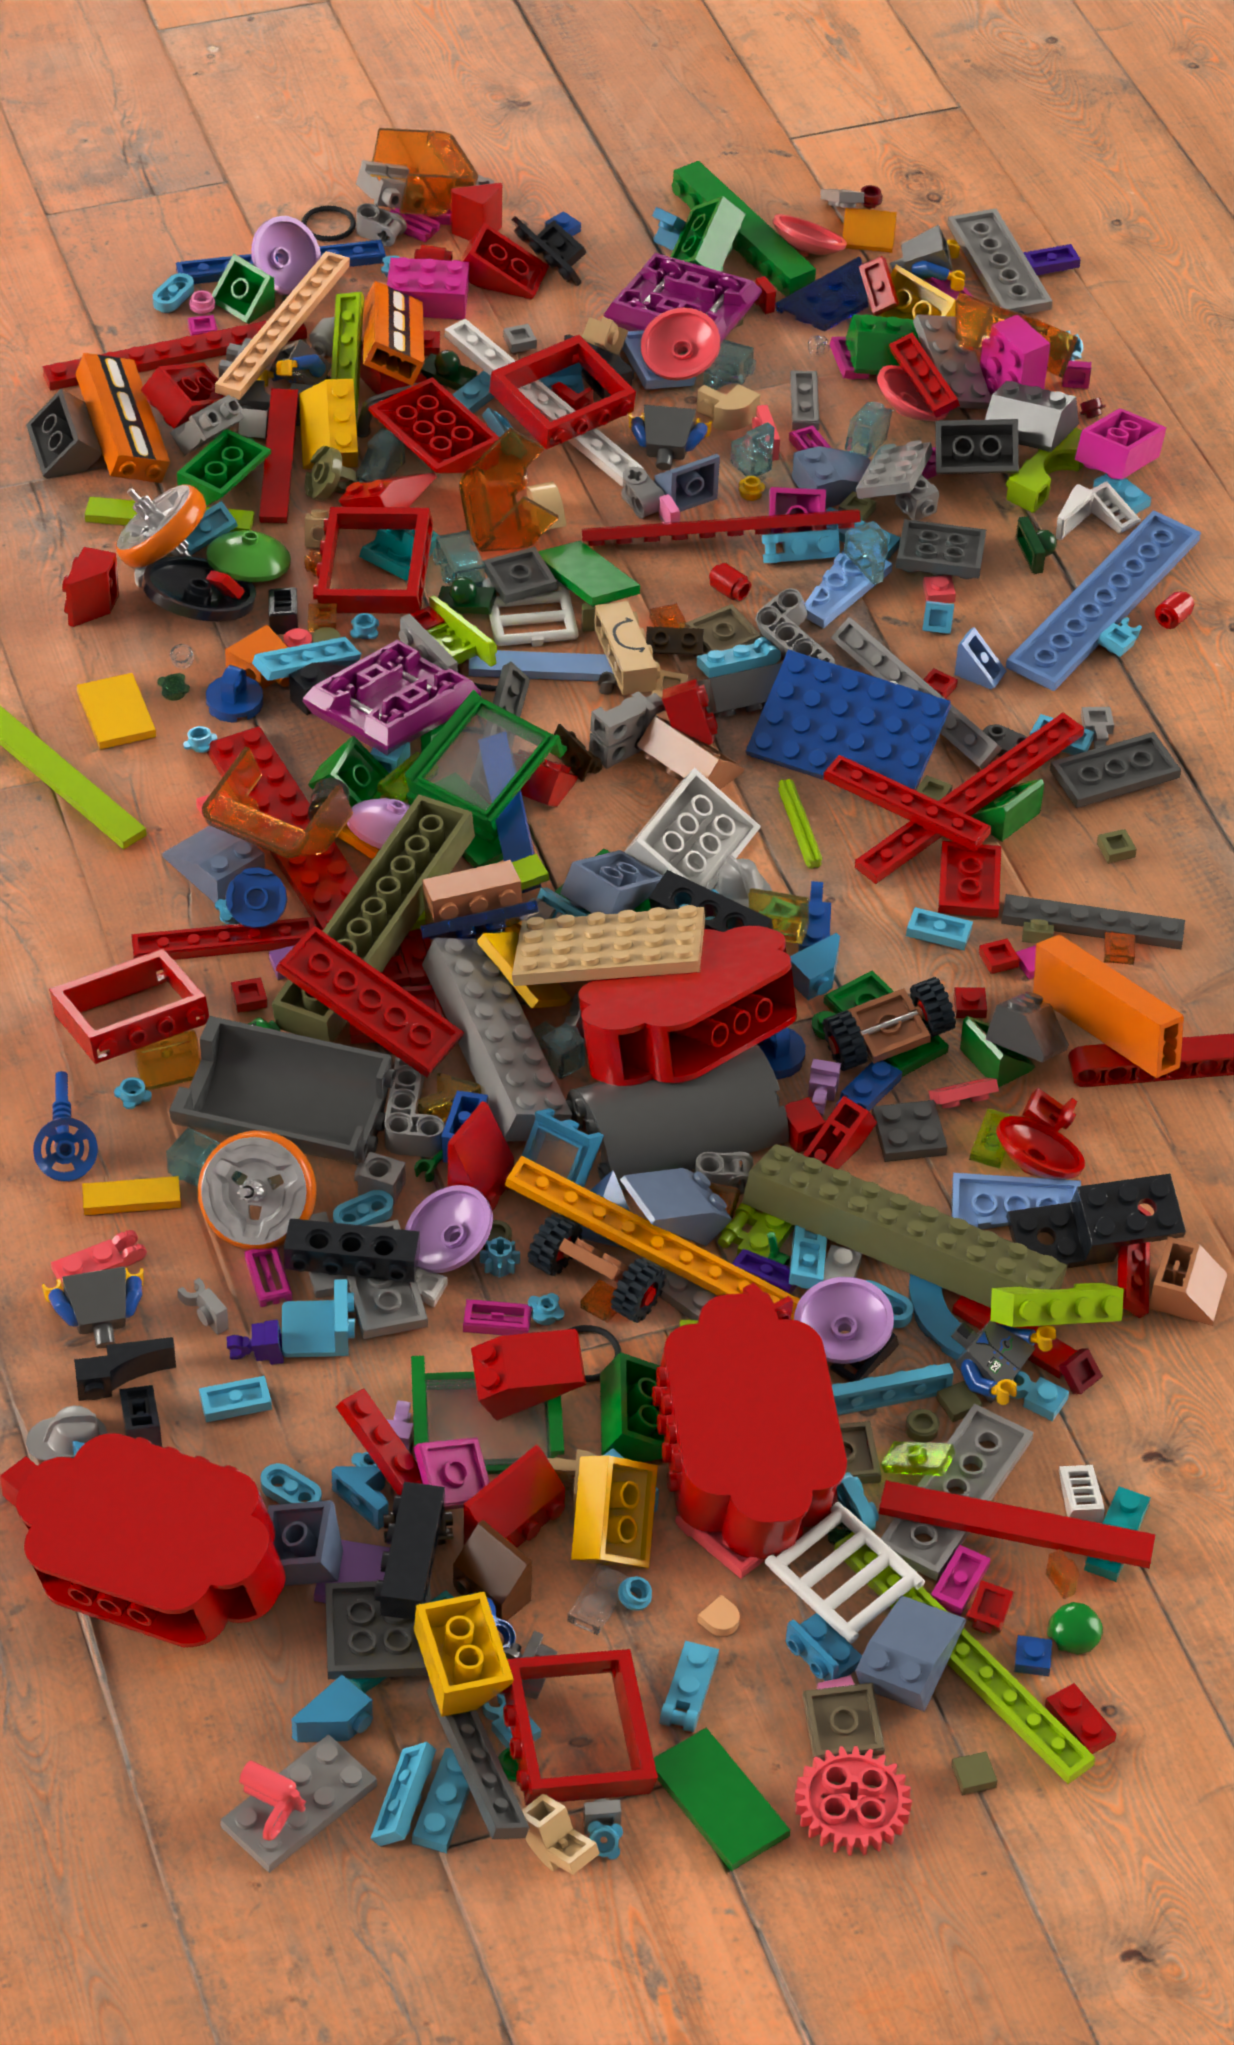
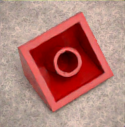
M502 183L451 189V233L453 235L471 241L484 222L497 231L502 228Z

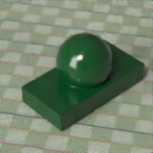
M444 350L437 355L431 353L425 359L421 372L427 379L433 377L441 385L457 391L477 376V371L461 365L458 355L451 350Z
M1028 516L1019 517L1015 539L1032 573H1043L1045 557L1051 555L1057 547L1056 536L1049 530L1041 529L1036 532Z
M463 576L456 578L450 586H442L438 598L446 602L458 614H491L497 592L495 587H477L470 578Z

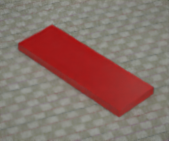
M315 925L277 964L276 971L426 1078L430 1076L464 1035L461 1029Z

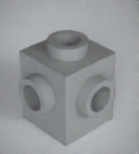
M920 475L912 492L896 494L895 503L902 512L906 513L912 520L917 521L937 512L939 491L935 485Z

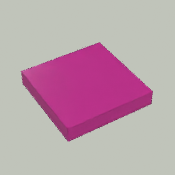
M478 1437L418 1443L413 1447L423 1484L445 1487V1510L464 1508L465 1502L490 1483Z

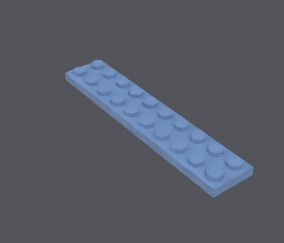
M1153 510L1007 658L1006 668L1055 691L1099 645L1097 642L1100 634L1111 624L1119 625L1122 619L1199 542L1201 532Z

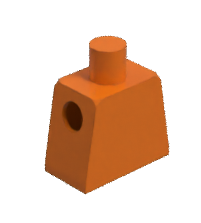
M265 625L225 649L226 668L229 665H234L244 669L246 676L257 681L262 689L275 682L279 683L282 687H287L289 685V677L268 681L252 664L255 654L288 647L268 625Z

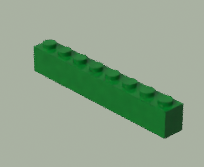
M700 161L673 170L672 190L690 209L724 196L745 213L741 223L742 229L732 243L733 249L742 255L762 276H765L786 298L790 300L815 289L816 268Z

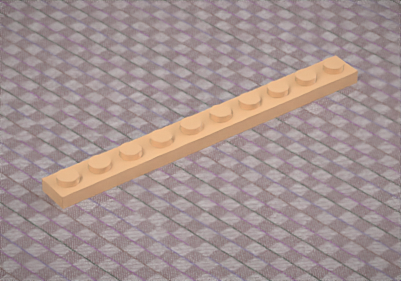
M325 251L215 383V393L224 396L230 394L231 397H235L238 400L244 396L349 268V257Z

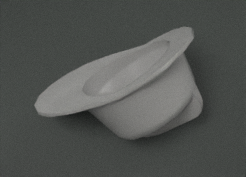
M732 855L727 856L726 863L720 867L718 873V882L715 885L716 891L720 895L754 911L767 906L772 900L773 891L759 873L755 863L749 859H735Z
M73 1405L63 1408L55 1417L42 1420L33 1426L27 1435L26 1446L31 1455L43 1461L56 1457L74 1458L73 1441L86 1443L92 1438L108 1434L105 1425L96 1418L95 1413L82 1406Z

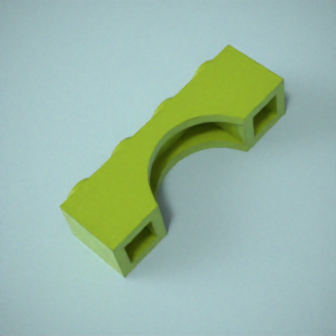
M1075 428L1052 452L1039 449L1031 459H1027L1019 469V473H1012L1007 479L1006 500L1035 513L1049 499L1051 485L1049 473L1058 470L1078 472L1084 466V463L1075 460L1082 430Z
M1101 1282L1074 1284V1288L1070 1289L992 1288L990 1321L1010 1327L1122 1321L1124 1288Z

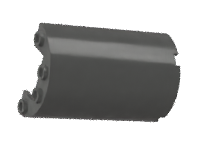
M209 1016L200 1037L201 1061L189 1088L179 1086L170 1107L169 1113L173 1124L228 1137L246 1131H268L292 1141L305 1154L359 1165L360 1162L364 1163L369 1152H376L378 1145L377 1133L378 1131H384L386 1115L384 1108L388 1088H392L396 1075V1070L391 1068V1055Z
M757 1044L706 1074L690 1081L665 1083L651 1079L647 1082L631 1086H617L600 1081L572 1089L568 1092L566 1102L572 1112L571 1120L579 1124L578 1129L583 1128L584 1119L588 1135L598 1132L604 1135L600 1145L601 1163L597 1165L598 1173L602 1180L613 1170L621 1190L626 1189L620 1181L624 1175L678 1168L690 1171L695 1169L696 1158L703 1152L751 1153L772 1147L775 1144L779 1145L789 1142L786 1109L784 1105L779 1106L780 1098L777 1094L780 1087L768 1059Z

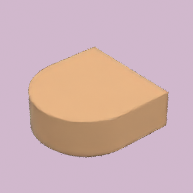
M720 1595L698 1614L697 1622L716 1636H728L737 1630L740 1613L733 1603L723 1595Z

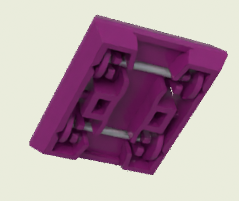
M654 253L642 267L641 271L612 301L603 317L613 320L618 327L628 331H645L654 318L668 310L692 308L704 312L715 322L722 343L755 304L762 293V289L752 280Z
M395 640L314 685L303 697V703L315 716L345 733L355 736L361 742L372 748L374 747L383 754L389 755L407 742L410 743L447 722L473 689L480 696L481 691L469 678L452 669L444 670L420 657L418 650L399 640Z

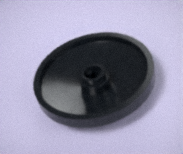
M173 556L161 558L146 567L142 581V588L145 594L155 604L174 614L202 621L221 622L242 618L252 611L256 598V589L252 582L235 580L245 591L240 599L223 595L206 579L209 573L215 570L209 565L207 559L197 557Z

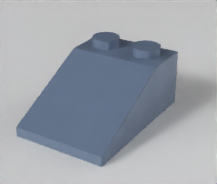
M817 446L794 452L792 479L799 488L826 489L825 508L840 505L852 491L856 492V487L871 461L866 454Z
M210 825L162 853L165 860L214 903L219 899H226L229 883L238 874L242 873L243 870L256 867L265 869V853L248 838Z
M618 850L572 862L560 894L568 898L573 906L586 909L591 913L618 914L623 910H634L651 895L663 875L625 852Z
M684 1168L629 1174L624 1175L620 1179L652 1225L704 1246H707L732 1220L725 1210L727 1205L724 1200L712 1192L709 1188L711 1182L699 1171L694 1173Z
M901 1596L870 1639L855 1670L859 1684L873 1683L875 1694L925 1712L964 1628L966 1619Z

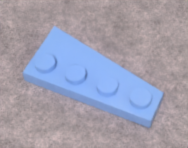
M848 539L844 544L843 551L838 553L834 559L831 569L827 570L823 575L821 584L815 587L805 602L807 610L806 619L824 629L892 572V563Z
M953 1173L951 1217L963 1219L968 1224L980 1229L1008 1226L1006 1218L1008 1211L1070 1203L1076 1188L1081 1186V1181Z

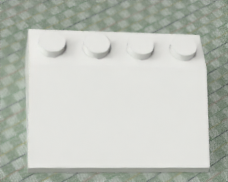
M694 768L678 784L624 852L661 875H664L669 870L712 890L718 882L720 867L726 863L727 856L732 855L736 859L761 826Z

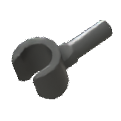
M607 671L600 675L597 683L600 685L599 692L605 695L611 694L614 685H618L614 674Z

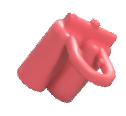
M252 1760L245 1765L239 1779L240 1783L244 1785V1792L274 1807L263 1830V1838L267 1841H272L282 1830L291 1812L294 1810L299 1812L305 1811L304 1804H306V1800L301 1798L300 1792L296 1790V1784L293 1780Z

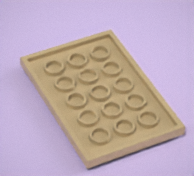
M685 905L679 909L669 910L657 907L644 912H635L633 910H623L618 914L594 912L588 916L574 917L573 915H562L554 919L532 917L527 921H522L512 971L513 986L700 972L705 926L704 907Z

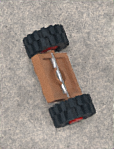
M932 977L912 985L910 997L905 988L823 1019L822 1024L824 1027L822 1028L826 1034L824 1037L828 1042L829 1051L832 1052L833 1060H836V1063H841L840 1070L846 1071L868 1062V1054L873 1063L880 1062L929 1043L932 1037L955 1029V1013L952 1010V1003L949 1002V995L944 991L945 987L943 984L940 983L938 978Z
M552 1213L551 1217L545 1219V1224H541L538 1228L540 1231L538 1234L535 1233L533 1237L535 1240L529 1247L531 1251L528 1252V1262L551 1276H556L557 1273L560 1274L563 1267L566 1268L569 1265V1259L572 1260L574 1258L617 1282L618 1288L613 1292L615 1297L611 1299V1304H613L611 1308L613 1311L636 1323L644 1320L646 1313L649 1315L652 1311L651 1307L657 1304L658 1301L656 1299L658 1296H661V1288L665 1286L664 1279L666 1274H664L665 1271L641 1258L636 1259L634 1264L625 1265L582 1241V1235H580L583 1232L581 1225L559 1213Z

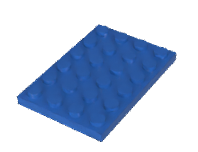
M788 649L745 751L748 756L822 780L824 771L838 755H841L916 790L950 710L951 701Z

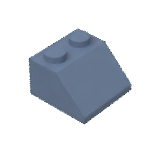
M714 454L654 476V482L662 488L665 495L669 494L680 512L716 500L718 497L720 456Z
M332 1500L269 1505L268 1513L275 1528L273 1544L285 1570L284 1586L338 1582L343 1547L335 1505Z

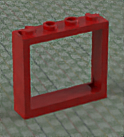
M579 334L491 371L489 392L546 450L634 412L636 391ZM579 363L611 395L550 422L518 388Z
M330 507L329 518L324 519V534L326 537L325 540L320 542L322 562H318L316 568L317 579L319 580L318 584L313 586V600L318 601L320 613L412 614L421 610L433 532L430 508ZM339 529L415 530L407 590L330 589Z
M164 949L49 989L55 1016L95 1064L203 1026L209 1018L206 996ZM163 970L162 973H156L157 971ZM168 982L182 998V1000L98 1030H94L81 1014V1012ZM97 1049H99L100 1052L106 1050V1053L98 1055Z
M631 1649L507 1659L514 1680L513 1684L499 1694H504L506 1705L503 1709L504 1723L506 1727L511 1728L510 1754L513 1760L517 1759L519 1770L516 1773V1785L520 1786V1791H523L525 1805H529L543 1793L557 1802L651 1794L658 1776ZM611 1673L631 1771L541 1778L522 1680Z

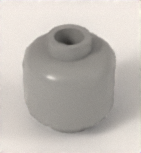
M335 317L321 319L309 335L312 349L322 357L325 355L332 357Z

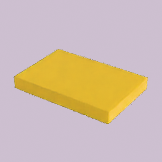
M133 673L76 685L78 696L99 749L156 737L155 726Z
M517 932L483 933L477 940L478 945L513 986L512 971L519 935ZM559 983L513 986L531 1008L565 1006L571 999Z

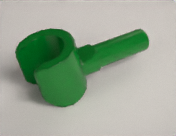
M442 1149L431 1160L421 1159L415 1163L416 1177L421 1172L427 1171L425 1173V1181L432 1182L434 1180V1169L443 1159Z
M769 1232L767 1234L770 1246L768 1259L783 1265H789L791 1257L780 1252L775 1233Z

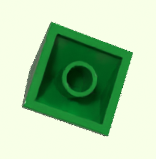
M233 254L212 293V297L215 299L216 305L250 324L275 308L274 277L238 255Z
M1041 778L1016 784L971 817L990 825V834L1002 842L1040 814L1045 783Z
M966 1016L962 1025L960 1050L985 1077L997 1079L998 1088L1031 1072L1036 1067L1027 1056L985 1040L990 1024Z

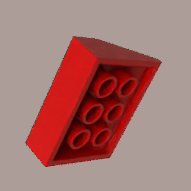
M433 377L368 407V411L436 473H478L498 463L501 438Z

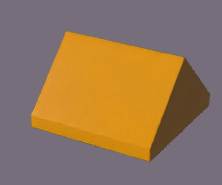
M845 208L842 238L847 242L845 248L893 253L897 212Z

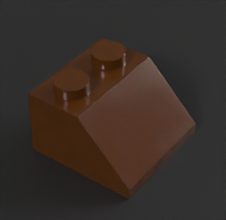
M482 1520L478 1523L453 1563V1585L462 1596L485 1592L486 1597L492 1599L495 1605L496 1618L507 1621L531 1601L532 1560Z

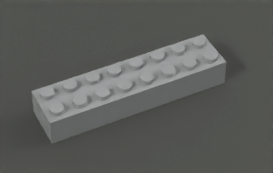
M434 938L422 966L447 1020L464 1032L458 1044L481 1094L488 1095L489 1107L505 1140L527 1141L535 1122L536 1111L551 1108L555 1110L553 1118L559 1121L570 1120L572 1112L509 981L478 945V939ZM547 1132L544 1141H559L560 1138Z

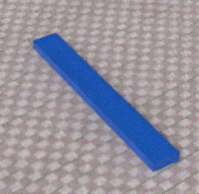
M382 240L319 246L321 256L325 251L349 257V267L383 263V258L386 257ZM251 254L238 255L253 264ZM232 256L176 262L177 274L184 273L190 275L194 279V284L219 282Z

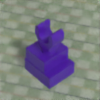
M278 1320L252 1324L251 1339L240 1335L227 1337V1349H230V1359H241L245 1355L254 1352L256 1361L270 1360L271 1365L284 1363L282 1333Z

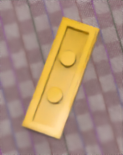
M179 1176L82 1183L84 1215L181 1208Z

